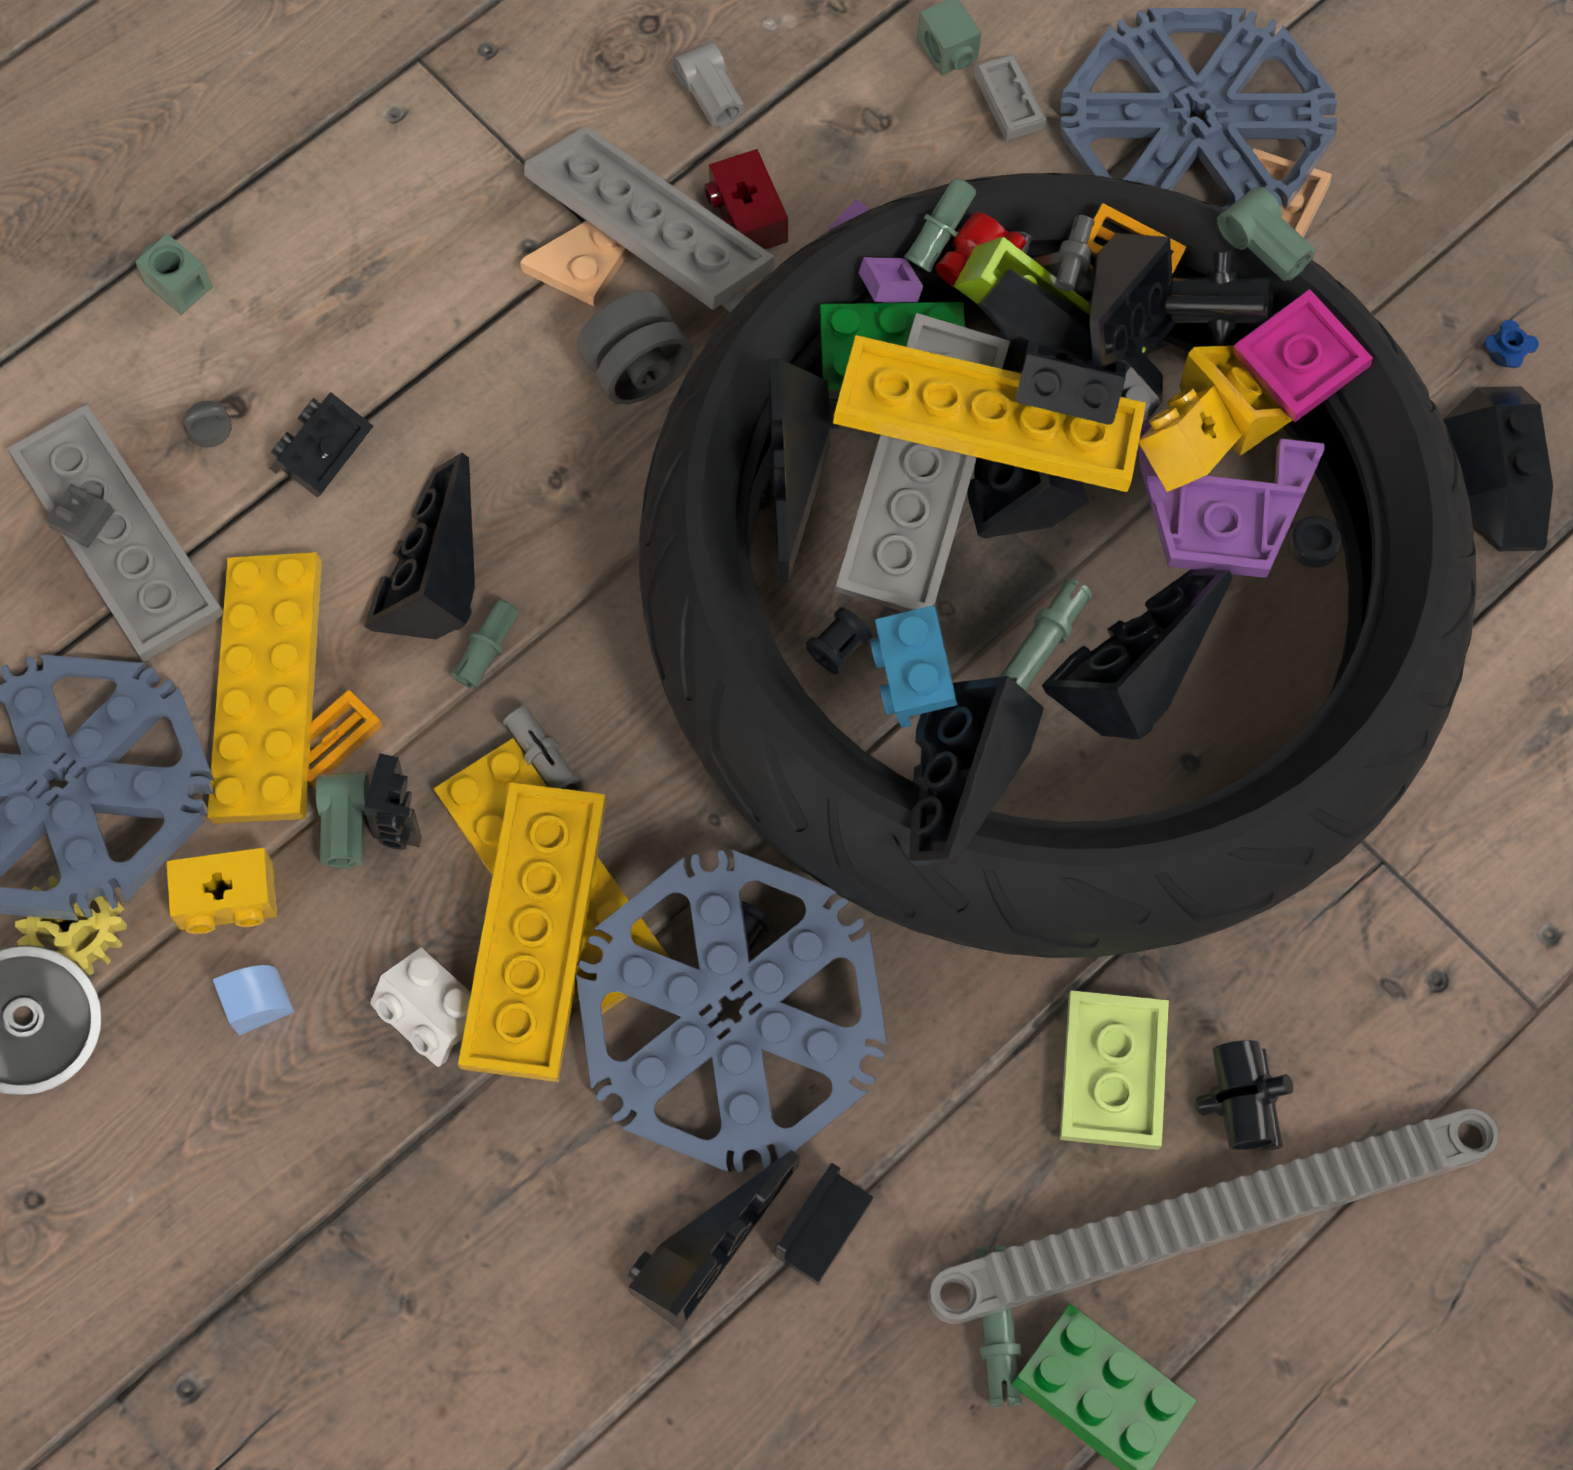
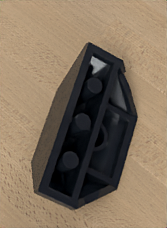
M1521 386L1477 387L1443 419L1461 465L1470 502L1472 524L1491 539L1490 543L1499 552L1544 550L1547 546L1553 480L1541 405Z

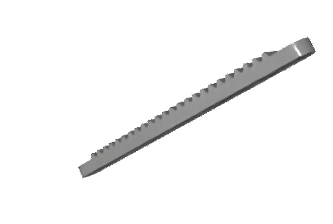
M1476 1109L1461 1110L1432 1120L1426 1119L1416 1125H1406L1396 1131L1390 1130L1377 1137L1371 1136L1360 1142L1354 1141L1344 1147H1335L1321 1154L1315 1153L1302 1160L1299 1158L1285 1165L1279 1164L1266 1171H1257L1250 1176H1240L1233 1181H1224L1211 1188L1204 1187L1191 1194H1182L1175 1199H1165L1158 1204L1146 1205L1136 1211H1126L1119 1216H1110L1097 1223H1087L1080 1228H1071L1058 1235L1051 1234L1038 1241H1029L1022 1246H1012L999 1253L993 1252L983 1258L953 1266L940 1272L930 1285L928 1292L929 1307L933 1314L942 1322L949 1324L964 1323L1475 1164L1487 1157L1497 1146L1499 1137L1497 1126L1491 1117ZM1470 1124L1480 1131L1483 1139L1480 1148L1471 1149L1461 1143L1458 1137L1460 1125ZM949 1282L963 1285L969 1295L968 1304L958 1310L950 1309L944 1305L940 1296L943 1285Z

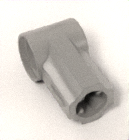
M713 41L672 58L674 72L684 92H692L711 126H719L721 129L734 124L736 119L744 113V103L729 80L723 57Z

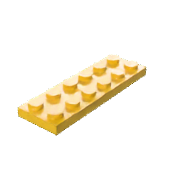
M856 335L835 409L833 424L1128 492L1132 481L1146 403L1120 397L1114 422L1110 425L1018 403L1016 401V394L1021 373Z
M317 552L231 557L227 559L211 773L214 781H211L214 790L213 794H209L207 818L213 824L306 819L307 767L309 768L310 723L312 722L322 570V559Z
M514 738L433 788L435 795L491 876H493L510 782L548 787L532 764L528 765L523 759L525 754ZM598 856L580 954L581 961L589 962L592 965L601 961L603 953L600 947L588 942L589 937L598 936L606 939L609 943L613 939L606 932L594 928L629 901ZM638 919L631 929V937L634 943L670 958L643 919ZM578 966V975L586 980L595 981L597 979V974L585 972ZM576 979L574 995H575V997H576V998L578 999V1001H579V994H578V987H577V979ZM611 992L606 995L601 1004L602 1014L627 998L628 995L620 992Z
M510 782L458 1066L460 1069L559 1082L607 801L605 794Z

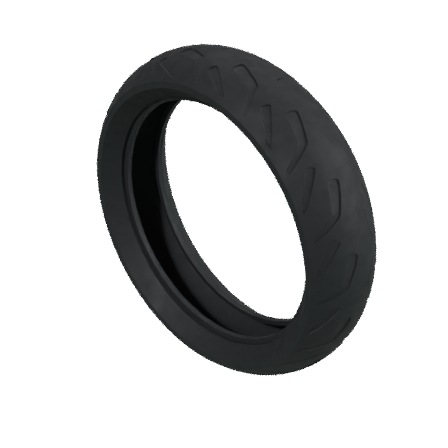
M1020 173L965 180V182L974 187L976 195L955 228L956 232H958L972 213L981 212L996 220L1005 231H1020L1032 236L1033 239L1027 255L1030 258H1036L1059 252L1062 242L1069 239L1074 217L1084 215L1094 220L1103 203L1186 246L1172 274L1173 279L1174 277H1208V271L1213 270V252L1232 251V270L1237 271V277L1272 278V317L1310 289L1373 359L1371 366L1296 422L1292 420L1283 426L1293 440L1324 444V451L1315 469V474L1322 484L1336 518L1345 553L1349 587L1348 625L1342 659L1331 693L1318 713L1287 745L1262 765L1229 785L1186 804L1147 815L1107 821L1059 822L1019 818L990 811L956 864L915 866L909 861L911 814L913 807L919 802V785L899 775L863 751L837 728L807 695L784 661L767 626L755 589L750 560L754 524L762 495L773 472L769 415V359H781L822 378L820 304L883 303L874 301L859 275L863 257L905 258V254L908 253L927 221L923 217L925 214H932L949 184L905 195L867 210L834 227L795 252L774 271L766 275L730 312L712 334L688 370L670 405L653 452L644 490L639 534V579L643 616L653 659L667 700L686 739L697 753L705 770L735 809L769 844L811 877L837 892V895L846 898L848 901L881 918L915 932L963 946L1003 954L1044 958H1096L1141 952L1185 943L1227 929L1271 909L1303 890L1334 865L1341 862L1381 823L1405 794L1426 762L1449 716L1462 679L1465 658L1471 641L1477 588L1476 549L1473 539L1474 532L1470 502L1461 465L1447 427L1435 403L1430 400L1429 391L1410 360L1386 328L1369 312L1363 303L1315 261L1311 260L1303 271L1291 281H1283L1248 247L1240 250L1230 245L1218 228L1217 217L1225 211V209L1168 189L1105 176L1071 173ZM1106 219L1101 225L1114 233L1133 234ZM953 236L950 237L930 273L908 260L923 288L918 302L897 303L963 302L965 323L990 319L977 303L958 289L947 284L936 270V265L944 255L955 250ZM1098 236L1093 241L1103 247L1108 243ZM1090 255V264L1094 267L1096 257ZM1175 323V326L1163 340L1190 352L1194 347L1212 346V330H1207V323ZM1236 323V329L1231 330V346H1234L1263 323Z

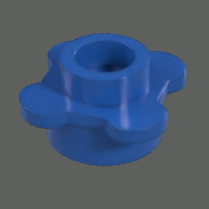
M1514 320L1503 321L1500 331L1495 335H1489L1485 340V348L1490 352L1492 359L1497 364L1509 368L1520 367L1525 356L1528 353H1534L1539 346L1537 338L1527 335ZM1508 342H1514L1515 346L1510 345Z

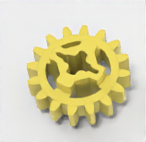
M53 875L49 877L50 888L48 890L53 889L59 883ZM34 886V887L31 889V890L43 891L42 889H40V888H38V887H36V886ZM99 896L92 901L98 904L101 913H96L91 909L93 917L86 918L77 903L74 904L75 915L79 920L77 923H73V920L27 916V919L15 921V927L21 933L27 934L17 940L18 945L45 947L42 938L54 941V946L58 949L57 952L73 960L90 976L94 974L92 962L99 959L102 963L108 965L111 960L106 950L109 947L121 948L122 943L114 934L117 931L127 929L125 921L121 917L116 916L125 909L119 900L118 907L112 909L107 898ZM64 928H69V931L65 932Z

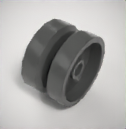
M635 292L624 295L607 304L592 316L581 330L577 340L579 354L588 368L597 374L598 383L608 398L616 404H633L661 392L681 375L693 356L691 342L682 329L672 322V314L661 298L654 292Z

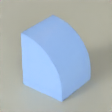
M257 965L246 967L212 979L229 1024L239 1036L294 1012L278 969L274 966Z

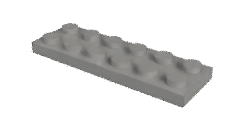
M587 126L525 162L524 176L712 310L773 270L775 256Z
M916 313L906 347L1002 369L1010 341ZM880 435L834 591L902 612L935 605L977 457Z
M88 404L83 405L7 448L48 514L51 513L71 484L110 503L114 513L89 548L63 534L62 536L143 663L223 616V611Z

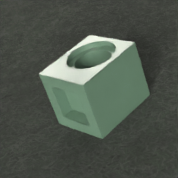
M946 0L920 12L917 38L941 75L955 69H964L975 60H978L981 32L960 0Z
M166 234L157 243L149 245L143 251L141 257L135 261L145 285L180 315L184 314L213 288L204 264L169 234Z

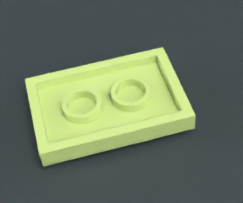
M1070 991L1068 995L1059 1140L1159 1150L1162 1147L1169 1000Z

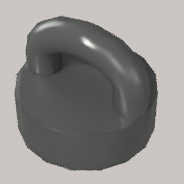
M201 401L193 405L183 418L184 427L191 441L198 446L206 448L222 444L229 437L232 430L231 420L225 407L213 401Z

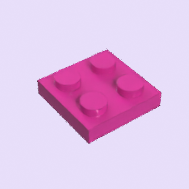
M1310 289L1236 343L1233 348V354L1294 422L1369 368L1373 359Z

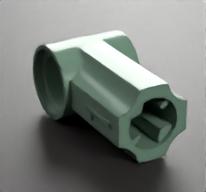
M1254 187L1217 217L1218 228L1230 245L1240 250L1248 247L1283 281H1291L1299 275L1315 255L1316 249L1282 218L1279 203L1265 188Z
M367 772L318 774L316 803L318 814L321 817L320 861L323 866H330L336 869H350L364 864V825L366 815L364 805L370 788Z

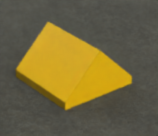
M1234 346L1194 347L1187 356L1179 388L1183 391L1193 387L1197 393L1214 385L1242 435L1231 447L1238 456H1241L1292 421L1287 413L1233 354Z

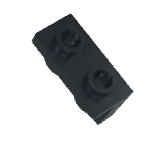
M1029 340L1016 401L1021 404L1110 425L1114 422L1125 383L1126 366L1125 363L1119 361L1105 366H1094L1092 355Z
M332 392L321 403L313 398L297 418L303 423L295 436L287 431L271 451L277 459L269 469L276 474L280 470L284 471L317 498L323 493L373 428L371 423Z
M379 753L364 805L373 837L377 838L378 842L383 846L392 849L404 850L407 845L420 847L422 836L415 810L410 808L412 792L407 791L408 776L402 773L399 757Z

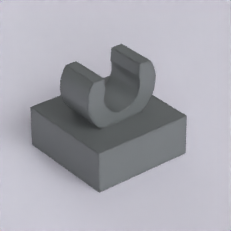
M71 484L46 518V522L51 529L89 548L114 513V510L110 503Z

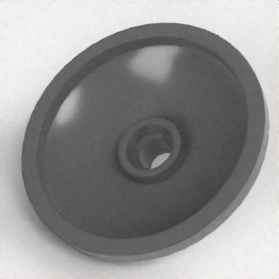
M17 945L0 949V1093L29 1095L50 1090L74 1076L91 1056L98 1041L101 1027V1009L98 995L88 975L67 956L40 946ZM18 1007H29L33 1011L32 1018L27 1022L15 1020L13 1013Z

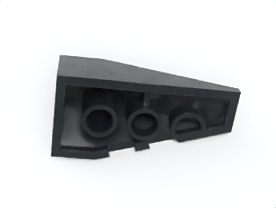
M1009 676L953 682L958 705L920 715L916 727L915 743L921 747V764L914 767L913 781L919 785V802L912 809L909 861L913 865L956 864L1029 755L1044 707Z

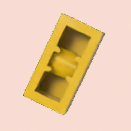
M1214 385L1197 393L1191 387L1170 398L1167 401L1170 408L1163 410L1149 420L1152 427L1139 440V445L1166 492L1208 475L1242 436Z
M265 848L167 861L170 917L180 930H186V932L191 934H203L215 930L216 925L234 923L239 927H253L264 923L266 918L277 917L273 862ZM229 887V890L224 891L223 899L216 900V898L222 895V889Z

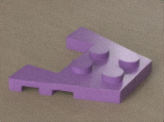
M1145 423L1142 426L1140 439L1152 427L1149 423ZM1280 439L1276 454L1275 484L1204 476L1169 492H1166L1141 446L1138 444L1137 458L1168 567L1194 570H1230L1231 574L1267 578L1323 454L1324 444Z

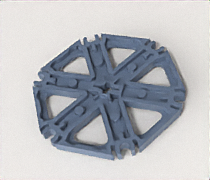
M1148 8L1147 14L1141 10L1137 12L1136 28L1128 27L1123 19L1118 20L1117 32L1111 25L1063 90L1060 114H1073L1074 116L1061 117V139L1086 175L1112 178L1091 149L1090 145L1094 140L1099 138H1153L1131 171L1122 180L1145 183L1173 191L1198 156L1228 198V204L1222 209L1226 210L1254 187H1262L1276 198L1280 207H1282L1283 203L1287 210L1335 139L1337 118L1322 116L1335 114L1337 105L1335 93L1284 25H1282L1281 30L1276 35L1277 21L1273 19L1265 28L1255 27L1256 11H1251L1245 17L1246 8ZM1178 32L1218 33L1224 39L1199 75H1197L1169 37L1171 34ZM1123 59L1131 63L1152 93H1091V89L1112 61ZM1277 60L1285 66L1303 93H1242V91L1263 62ZM1190 111H1195L1198 115L1205 113V120H1200L1197 116L1190 118ZM1245 139H1296L1304 145L1305 151L1288 176L1278 181L1272 178Z
M39 654L43 662V670L41 671L31 656L25 658L28 670L21 676H13L8 665L2 666L1 669L5 683L0 685V703L6 706L22 755L0 753V878L47 832L61 873V879L56 887L48 891L0 887V914L79 921L75 915V903L78 904L86 918L93 917L90 904L94 898L99 896L106 897L112 909L117 908L118 898L114 891L117 887L120 888L121 895L126 903L204 823L202 816L207 815L208 808L204 800H194L193 797L199 793L213 794L214 788L211 781H214L181 690L179 686L176 689L171 679L165 681L161 687L152 688L160 679L156 669L153 667L147 669L145 663ZM68 676L105 679L115 682L116 690L113 695L69 737L53 691L54 684L59 679ZM165 717L172 722L182 749V758L176 765L166 768L116 763L160 718ZM53 779L58 781L65 779L67 786L63 789L57 786L51 788L49 783ZM95 813L164 819V824L134 857L126 862H115L111 860Z
M719 850V865L714 871H705L702 867L701 856L693 854L691 868L695 875L689 877L686 869V858L683 857L594 928L606 932L613 939L609 943L606 939L598 936L589 937L588 942L600 947L603 957L599 963L594 965L580 960L578 966L585 972L597 974V979L595 981L586 980L576 974L591 1090L595 1089L600 1082L610 1078L612 1084L604 1086L599 1090L596 1098L600 1102L615 1093L621 1096L623 1100L622 1109L615 1113L612 1119L615 1122L625 1120L631 1115L632 1111H635L637 1113L636 1117L622 1129L727 1172L731 1171L728 1164L729 1150L735 1151L733 1163L737 1172L745 1170L744 1155L748 1150L758 1151L762 1157L763 1168H767L772 1163V1153L768 1145L773 1144L775 1146L778 1159L791 1150L795 1152L870 1092L859 1089L851 1083V1080L855 1076L860 1082L874 1084L876 1078L862 1071L861 1061L867 1055L884 1059L885 1053L875 1046H866L867 1039H875L886 1045L888 1044L871 932L868 930L863 937L856 941H851L850 936L860 932L865 922L862 918L856 920L850 926L842 925L839 922V912L849 904L846 898L838 899L828 910L825 908L826 903L837 894L831 888L735 850H732L735 857L734 870L730 871L728 870L730 866L728 855L724 850ZM758 881L801 898L806 906V914L802 921L750 961L740 892L742 887L748 882ZM681 893L690 902L700 970L640 947L632 940L631 929L633 924L670 894ZM836 958H846L853 963L862 1011L861 1018L856 1025L848 1028L841 1027L781 1003ZM742 979L744 983L733 991L731 989L732 986ZM620 992L681 1017L628 1060L616 1061L608 1054L601 1004L604 997L609 993ZM750 992L753 993L751 997L743 1002L744 1005L739 1010L743 1017L739 1022L736 1023L733 1019L729 1018L725 1021H719L713 1027L710 1026L711 1023L719 1018V1014L724 1009L720 1003L724 997L727 996L731 1001H735L739 998H744ZM761 1003L762 1007L751 1014L750 1011ZM711 1004L713 1008L701 1016L700 1012ZM730 1029L731 1032L721 1040L718 1038L726 1030ZM763 1050L823 1073L831 1080L832 1093L830 1097L793 1127L782 1128L773 1121ZM712 1058L722 1125L719 1134L715 1138L705 1140L664 1124L656 1116L655 1107L662 1097Z

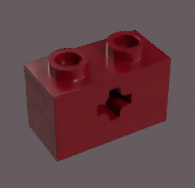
M758 149L709 164V183L704 184V189L710 207L712 209H719L722 216L720 219L763 249L787 243L788 216Z

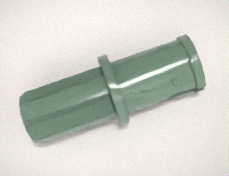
M952 179L932 214H925L923 217L927 221L908 253L905 254L904 257L929 273L932 271L933 265L950 237H956L958 234L955 228L976 195V190L973 186L962 179Z
M504 600L497 601L478 633L472 632L469 635L471 642L451 672V676L456 681L474 690L478 688L489 665L496 656L499 657L503 653L500 645L519 615V610L515 606Z

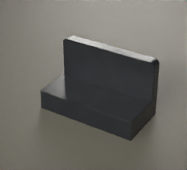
M834 1163L830 1164L776 1247L777 1259L819 1285L873 1201V1196L840 1176L841 1168Z

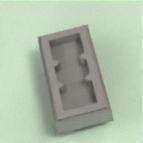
M1014 54L975 65L974 76L1005 141L1045 129L1046 118Z

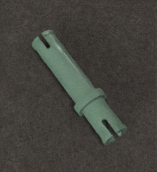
M1068 578L1063 582L1061 589L1048 608L1039 610L1033 620L1034 628L999 677L1009 676L1025 691L1027 690L1058 643L1065 642L1073 631L1071 624L1084 606L1091 600L1092 593L1085 584H1083L1074 599H1071L1073 591L1080 581Z
M989 1246L980 1247L975 1250L977 1259L990 1254ZM994 1246V1252L998 1253L1008 1249L1005 1246ZM1012 1308L983 1316L985 1346L980 1348L981 1359L987 1361L989 1407H1003L1002 1385L1006 1386L1008 1407L1023 1404L1020 1391L1012 1386V1383L1018 1376L1017 1358H1020L1022 1355L1021 1345L1015 1343Z

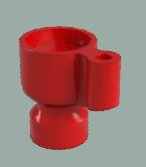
M974 212L958 230L957 236L954 237L953 244L955 250L944 255L936 265V270L947 284L955 288L954 284L975 246L1004 237L1022 250L1027 242L1021 234L1014 231H1005L992 217L981 212Z

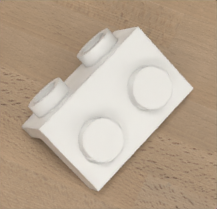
M421 947L381 975L370 1004L382 1020L390 1023L411 1042L418 1053L426 1056L433 1064L439 1067L447 1061L453 1046L463 1039L471 992Z

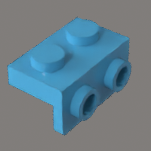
M935 605L875 619L878 637L870 639L877 669L885 667L888 684L880 685L886 714L895 713L901 727L904 728L912 726L910 716L958 705Z

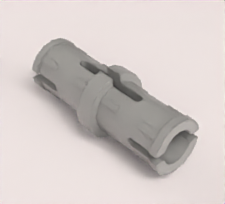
M528 706L519 707L504 719L503 724L510 730L525 752L523 759L528 765L532 764L538 770L549 787L574 790L580 784V779L575 776L559 753V743L554 737L547 736Z

